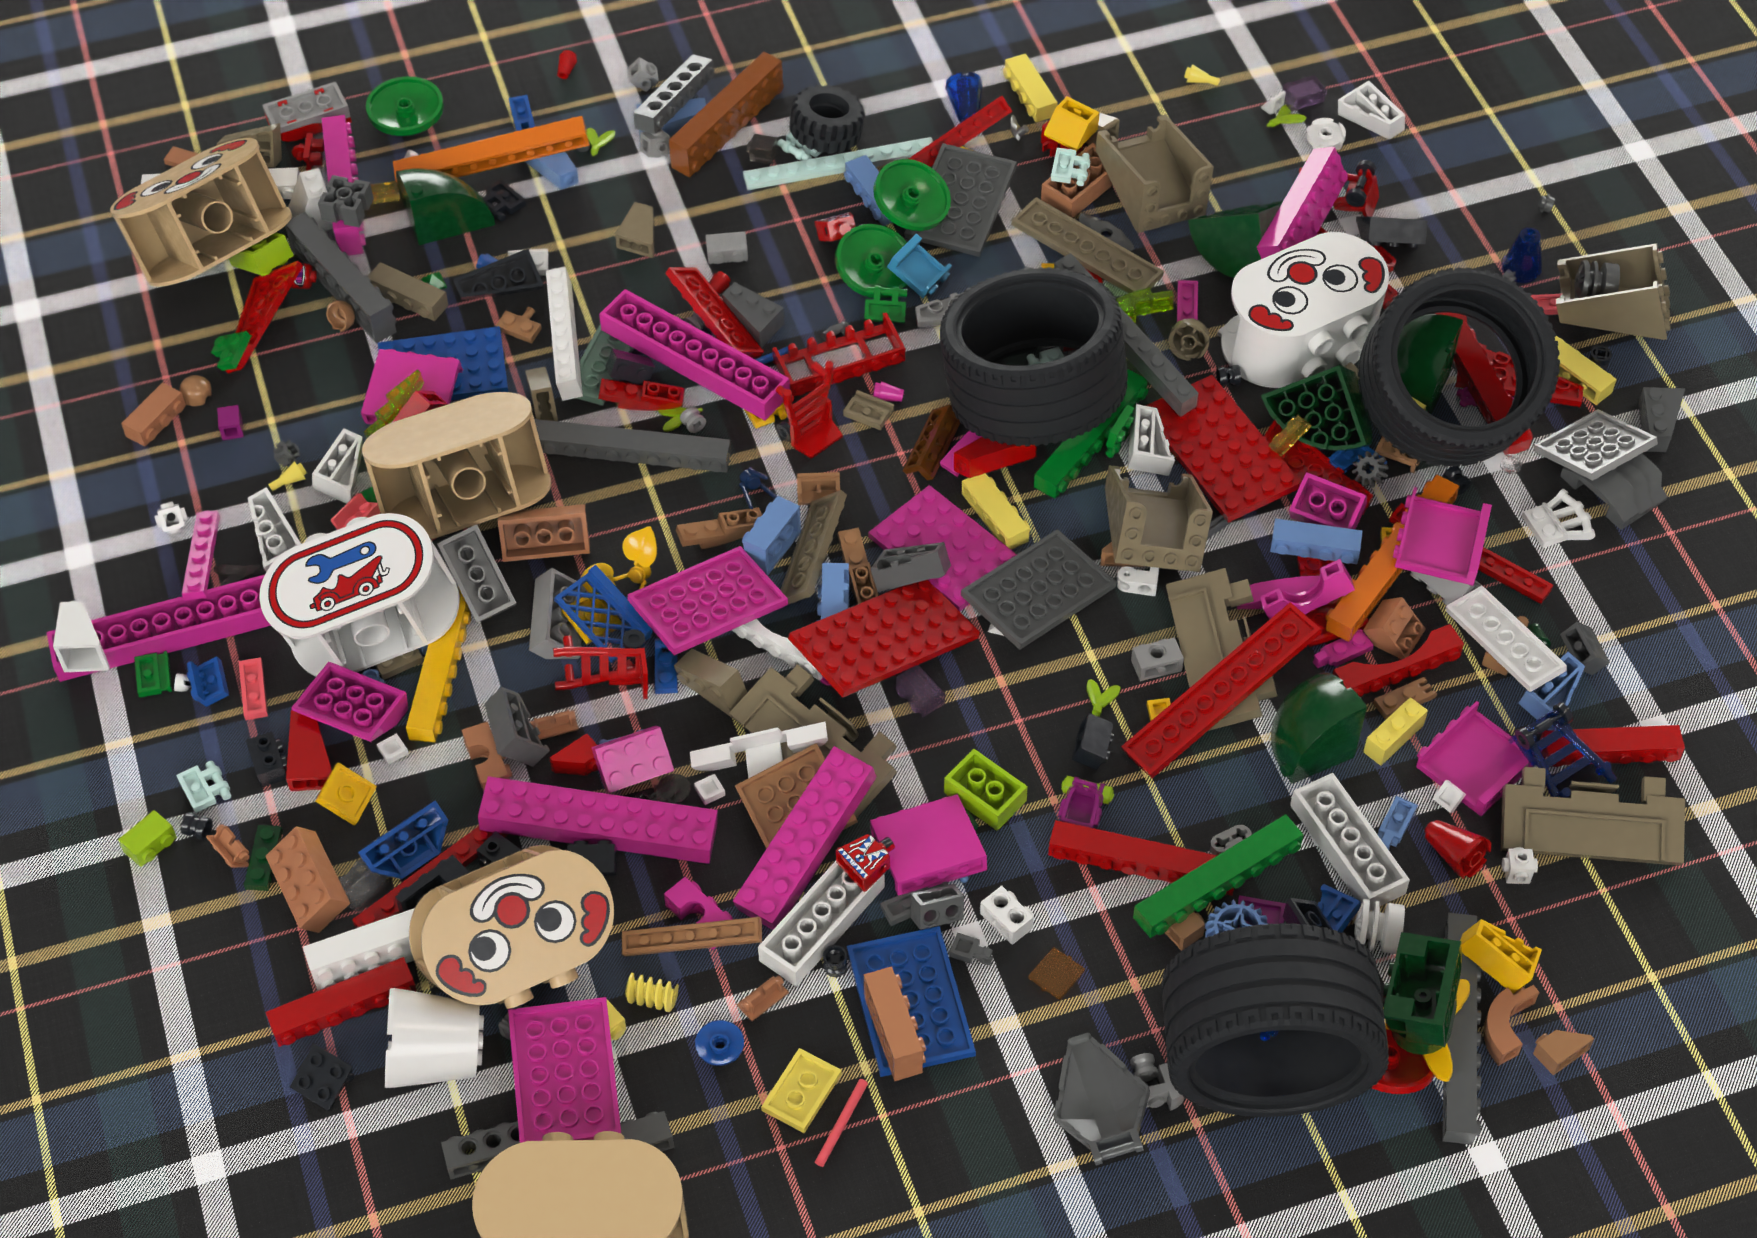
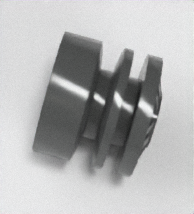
M1582 260L1575 277V299L1618 292L1620 282L1619 264L1604 262L1599 271L1597 261H1592L1590 264L1588 260Z

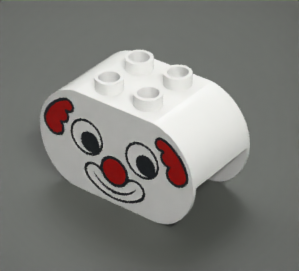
M1327 232L1242 268L1235 276L1231 288L1232 302L1238 315L1228 321L1221 336L1222 353L1229 366L1238 365L1241 377L1253 384L1269 388H1281L1339 364L1343 367L1350 362L1355 364L1360 359L1363 345L1370 330L1379 319L1389 284V271L1383 257L1373 246L1356 236L1341 232ZM1231 323L1236 324L1238 331L1230 333L1226 330V326Z

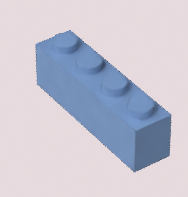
M867 155L846 162L844 177L848 183H851L855 193L860 195L865 207H869L872 211L874 219L878 220L882 226L892 223L876 204L873 187L879 171Z
M1275 518L1270 552L1304 558H1316L1325 561L1341 559L1346 564H1357L1361 549L1362 530Z

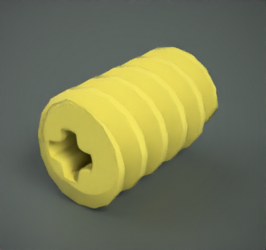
M631 972L627 981L625 996L630 1004L636 1001L637 1005L642 1006L646 1002L648 1008H652L655 1004L657 1010H661L664 1007L666 1012H671L677 1000L679 985L677 984L672 989L671 981H668L666 986L663 987L662 979H659L656 985H654L653 977H649L645 983L644 975H640L636 981L634 973Z

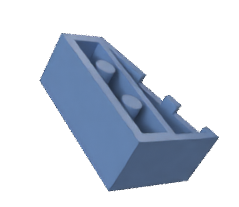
M822 563V585H818V598H821V602L817 604V615L821 616V619L849 608V563Z
M1569 652L1560 658L1567 665V671L1532 692L1527 690L1518 703L1540 723L1554 715L1553 706L1557 703L1562 702L1566 706L1569 705L1572 694L1585 668ZM1553 724L1548 730H1555L1557 727Z

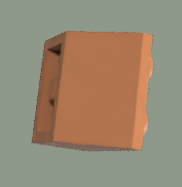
M1403 597L1382 600L1363 629L1375 647L1400 659L1410 655L1426 630Z

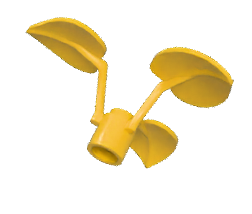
M651 526L632 532L623 541V552L629 560L634 561L635 565L628 573L613 577L614 572L610 565L596 563L588 567L583 572L581 578L589 572L590 568L596 565L614 585V581L629 577L632 582L641 584L639 589L644 588L647 584L646 579L651 576L650 565L654 563L657 556L656 538ZM585 582L583 587L589 593H592L593 588L588 582Z

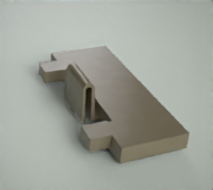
M1226 568L1166 584L1189 687L1193 686L1251 636L1246 617H1243L1247 637H1243L1237 619L1230 621L1227 610L1228 606L1232 608L1254 602L1249 581L1246 579L1230 584ZM1273 676L1210 730L1262 717L1259 701L1278 696Z
M798 664L785 678L774 668L770 667L729 714L750 733L777 727L781 731L825 722L828 741L819 747L824 758L826 759L835 746L872 766L877 776L854 812L857 818L897 774L894 767L885 761L897 746L879 731L864 750L860 752L843 738L846 737L849 741L854 742L858 738L859 733L854 724L822 698L819 700L828 711V714L815 704L809 710L796 699L797 696L800 697L814 681L812 675ZM787 742L781 743L783 760L796 754L790 750Z
M1524 767L1522 769V785L1505 784L1503 786L1501 851L1521 847L1533 849V854L1677 866L1684 863L1685 798L1665 797L1666 778L1645 776L1642 778L1641 803L1643 804L1619 802V794H1611L1619 788V785L1572 781L1567 789L1566 798L1543 796L1545 793L1546 768Z

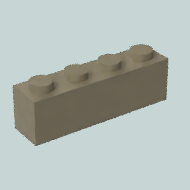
M381 262L368 275L372 285L380 289L385 299L388 298L391 303H396L406 310L418 313L424 318L435 321L449 306L445 291Z

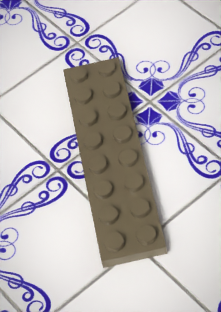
M1037 197L1012 219L1011 225L1063 256L1071 253L1084 268L1137 299L1145 295L1164 275V270Z

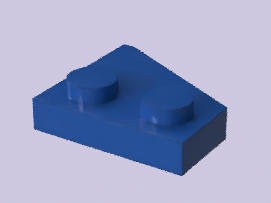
M1323 884L1321 886V902H1318V906L1332 929L1342 933L1359 911L1361 902Z

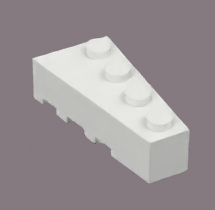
M266 487L249 496L248 501L255 524L256 536L258 537L263 567L267 572L272 563L281 554L301 543Z

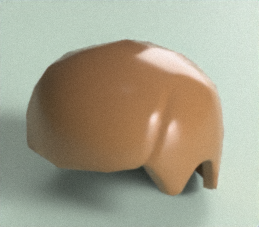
M334 300L328 305L326 315L333 329L343 332L354 324L355 312L349 303L342 300Z
M191 375L182 381L179 391L182 392L186 405L200 406L205 404L208 396H211L212 388L210 381L205 377Z

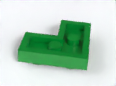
M247 331L219 336L215 340L211 353L216 357H220L217 367L221 371L236 369L252 337Z

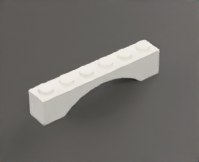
M757 619L732 629L740 638H746L756 647L763 648L772 656L786 661L791 667H795L798 664L819 681L823 678L788 638L771 632Z

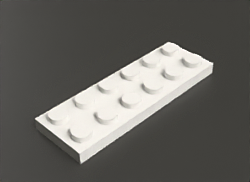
M1482 585L1446 606V612L1529 692L1567 671V665Z

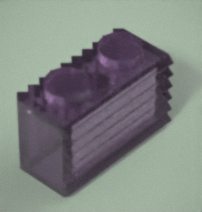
M1315 75L1287 82L1282 87V91L1286 92L1284 104H1286L1291 112L1324 102L1327 89Z
M919 665L897 676L896 691L901 698L905 697L908 700L911 709L915 713L919 712L922 717H925L945 704V693Z

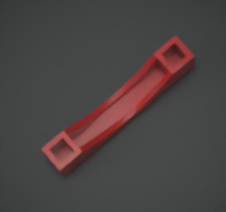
M1448 624L1431 631L1421 648L1402 660L1378 665L1351 662L1334 669L1333 675L1343 680L1346 689L1351 687L1359 697H1362L1369 692H1377L1389 684H1397L1407 677H1415L1427 669H1435L1442 663L1457 660L1461 656L1464 642L1452 625Z

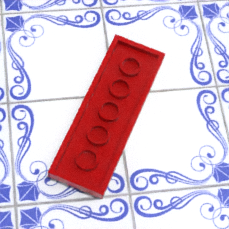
M697 267L668 268L665 274L669 277L670 282L676 286L682 297L688 301L693 311L704 321V325L711 330L716 339L751 358L761 357L764 353L762 348Z

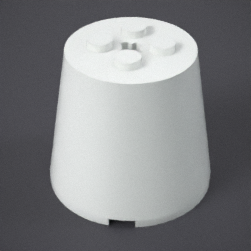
M390 988L387 1035H392V1041H388V1050H386L385 1088L476 1078L477 1065H482L483 1031L479 1030H483L484 1015H479L480 1005L464 1003L449 997Z

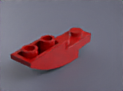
M602 378L598 399L616 402L620 409L641 411L667 410L682 407L685 388L644 381L642 386Z

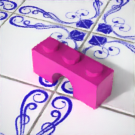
M686 877L664 893L665 906L680 920L691 913H698L703 916L697 923L733 920L727 911L723 912L718 907L716 901L711 896L707 897L702 893L700 886L696 882H691Z

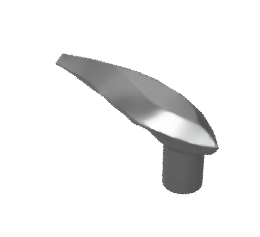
M1012 115L1010 122L1011 132L1019 141L1029 129L1026 125L1020 127L1016 117Z

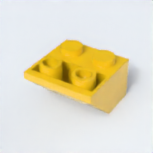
M1066 96L1055 108L1045 129L1044 136L1077 152L1098 130L1099 112Z

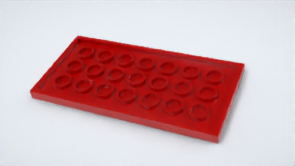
M1213 375L1191 384L1199 393L1197 407L1181 417L1163 398L1145 405L1157 408L1164 427V436L1170 444L1169 450L1185 470L1194 477L1198 486L1228 523L1299 489L1301 485L1299 478Z
M929 580L901 586L789 633L788 639L842 697H846L979 638L980 631Z

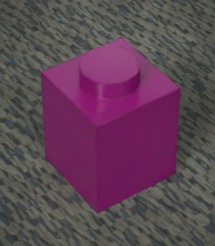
M239 406L217 408L218 427L222 440L244 437L243 421Z

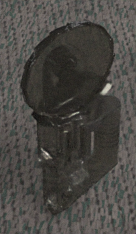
M681 774L667 775L660 780L658 785H654V793L652 795L642 789L633 798L673 804L681 803L690 795V781Z

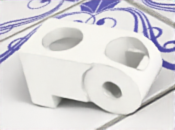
M1124 566L1117 572V587L1123 592L1156 596L1159 568L1150 567V571H1144Z

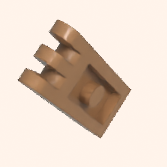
M1422 677L1375 698L1373 704L1386 720L1410 697L1421 705L1434 699L1437 693L1435 690L1431 691L1432 686L1426 684V678Z

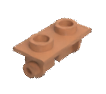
M569 709L565 712L554 714V716L534 718L533 721H530L533 728L537 727L540 734L538 737L540 740L579 730L574 710L569 711Z
M221 824L216 828L217 832L215 835L206 836L213 848L225 859L226 864L231 868L249 866L247 862L249 851L239 840L234 841L236 836L228 826Z
M779 975L777 977L773 976L736 1005L751 1021H754L785 997L789 991L782 985L784 981Z

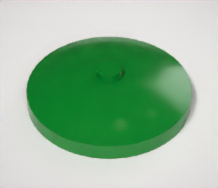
M412 76L397 77L381 83L370 93L366 101V111L370 123L379 131L395 136L414 135L429 129L440 119L444 109L442 94L438 87L426 79Z
M911 159L892 161L880 170L874 182V198L880 211L891 222L902 228L912 231L932 229L944 220L950 209L951 196L946 182L939 173L922 162Z
M864 224L854 227L842 237L836 249L835 263L837 271L847 286L866 297L874 298V295H867L866 290L867 287H875V285H881L882 288L897 286L900 289H905L907 284L887 266L892 257L907 242L897 232L882 225ZM881 295V298H880V299H882V298H888V297H892V296H882V295Z

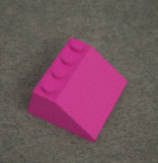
M328 661L292 706V711L371 742L399 723L408 711V702L405 691Z

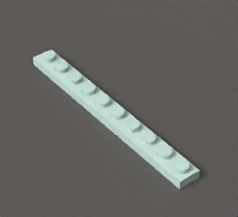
M932 137L747 170L743 171V177L747 190L844 173L846 162L867 155L873 165L878 167L887 165L895 160L908 159L931 144L933 140Z

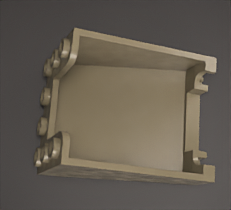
M1166 114L1157 117L1159 125L1156 129L1149 126L1147 128V135L1118 142L1115 136H1110L1107 130L1097 132L1095 150L1137 233L1206 215L1214 166Z
M1657 243L1557 260L1561 276L1559 277L1561 293H1563L1560 295V298H1556L1560 323L1661 340L1667 339V331L1671 330L1669 320L1670 290L1669 285L1664 284V280H1667L1666 269L1661 268V263H1664L1662 251H1658ZM1588 260L1590 264L1592 261H1597L1599 271L1604 262L1618 263L1620 267L1618 292L1575 299V277L1581 261Z
M1109 465L1105 493L1114 562L1200 572L1213 511L1194 477L1190 474H1181V482L1178 485L1169 482L1167 492L1128 488L1130 481L1127 477L1123 479L1120 477L1121 469L1119 466Z

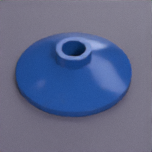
M724 1020L712 1021L704 1025L697 1033L695 1048L699 1057L706 1063L716 1066L727 1065L735 1061L742 1053L744 1037L741 1030L735 1024ZM717 1045H724V1048H716Z

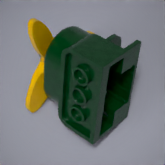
M1401 932L1395 961L1389 964L1388 976L1391 977L1390 983L1386 982L1384 986L1383 997H1386L1383 1008L1386 1029L1391 1030L1395 1042L1402 1049L1413 1054L1423 1055L1426 1064L1435 1077L1447 1082L1451 1079L1453 1073L1452 1058L1447 1042L1451 1036L1455 1014L1462 1008L1470 994L1469 981L1460 979L1462 969L1461 941Z

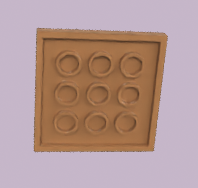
M817 743L735 785L766 849L825 760ZM854 813L844 829L858 822Z

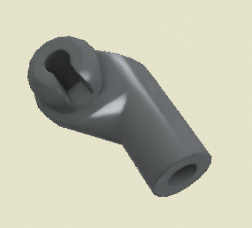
M842 321L830 326L821 333L822 338L826 341V334L829 331H833L835 336L840 332L845 335V328L849 326V322Z

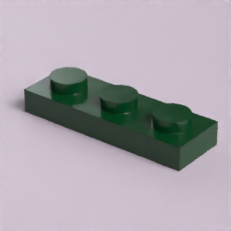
M258 825L244 882L246 890L269 891L273 872L265 856L281 841L283 833L281 826Z

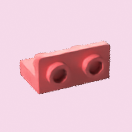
M357 493L331 519V522L338 530L346 527L347 523L354 518H369L380 514L378 503L367 502L361 493Z

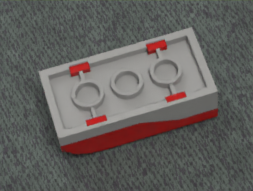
M336 82L263 105L268 125L280 123L281 140L286 142L306 138L307 133L315 135L323 132L321 118L345 115L346 122L352 123L348 104Z

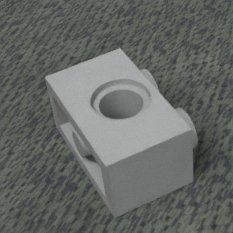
M1174 637L1133 647L1131 661L1139 680L1144 681L1182 671L1184 658Z

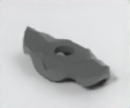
M1085 213L1080 214L1078 222L1099 234L1107 231L1111 236L1106 238L1131 252L1134 250V245L1121 229H1118L1108 221L1100 220Z

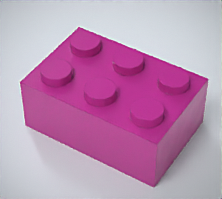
M1306 472L1289 509L1290 518L1304 523L1356 529L1367 505V495Z
M653 726L591 747L605 791L608 793L674 771L662 730L659 726Z

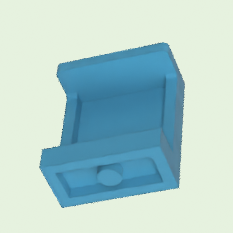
M916 233L892 257L887 268L920 297L924 298L928 293L932 295L939 287L937 284L940 281L944 283L950 276L948 271L952 265L949 263L944 267L919 245L922 238Z

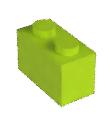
M153 810L120 837L118 841L123 852L142 867L147 862L152 861L165 847L170 846L177 836L173 826Z

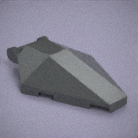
M1090 1033L1068 1039L1059 1082L1060 1092L1054 1111L1055 1123L1091 1150L1096 1166L1103 1164L1102 1161L1126 1153L1144 1151L1139 1131L1150 1096L1149 1086L1137 1075L1134 1076L1115 1054L1103 1043L1100 1044L1094 1039Z

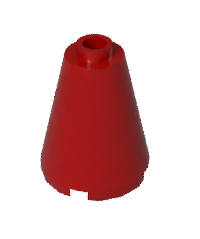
M1440 820L1430 822L1425 828V839L1462 879H1465L1464 876L1473 877L1486 863L1487 859L1484 858L1486 851L1491 852V842L1486 837Z

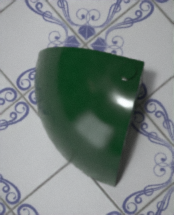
M415 168L396 171L398 191L419 245L495 225L494 217L486 202L478 192L461 179L432 169Z
M1283 201L1264 204L1262 207H1260V204L1214 212V214L1208 216L1202 215L1189 219L1190 233L1195 246L1213 268L1235 278L1242 268L1261 260L1257 246Z
M1427 314L1407 323L1402 328L1397 346V362L1403 384L1411 397L1426 405L1425 411L1429 414L1432 413L1450 376L1463 324L1462 319L1441 314Z
M1341 365L1261 395L1264 405L1272 418L1275 419L1285 432L1305 444L1327 450H1352L1368 446L1372 443L1371 422L1368 418L1369 414L1365 412V407L1361 401L1362 395L1359 394L1360 389L1356 372Z
M1324 672L1304 680L1286 696L1275 715L1271 729V746L1282 775L1287 777L1291 784L1355 757L1367 706L1351 687L1348 689L1344 687L1343 680L1339 677Z

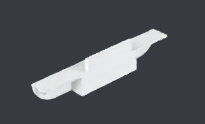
M821 722L781 731L777 727L730 738L731 743L691 751V768L699 771H714L737 766L735 753L745 751L748 778L783 761L781 743L787 742L788 747L793 753L800 752L816 743L819 747L826 744L828 741L826 723Z

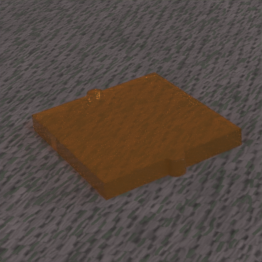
M1053 947L1029 974L1028 978L1042 987V991H1047L1061 1000L1085 972V968L1073 961L1071 956L1067 957Z

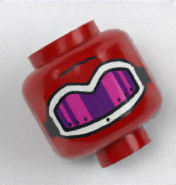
M301 263L303 267L291 287L293 289H310L312 284L316 283L317 272L313 271L311 264Z

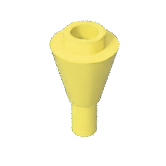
M1193 64L1191 68L1187 67L1184 78L1187 79L1186 83H1210L1218 86L1220 78L1208 75V73Z
M294 461L278 479L268 485L274 491L284 484L288 485L305 480L304 475L307 472L301 463L296 464Z

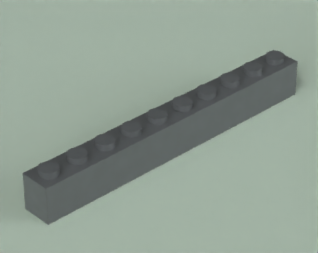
M1071 253L1054 263V269H1068L1069 271L1083 273L1085 276H1091ZM1120 307L1126 358L1180 417L1197 407L1199 393Z
M534 419L543 453L713 472L728 471L731 457V442L728 439Z
M1448 913L1444 924V939L1460 941L1462 934L1477 923V916ZM1462 953L1460 979L1469 981L1470 994L1462 1008L1455 1014L1451 1036L1447 1042L1452 1058L1453 1073L1449 1081H1443L1442 1141L1473 1145L1476 1136H1480L1481 1121H1477V1113H1480L1481 1098H1477V1091H1480L1481 1076H1477V1068L1480 1069L1481 1054L1477 1053V1046L1479 1047L1481 1043V1032L1477 1031V1025H1480L1481 1010H1477V1003H1480L1481 989L1477 988V982H1480L1481 968L1477 967L1476 963Z

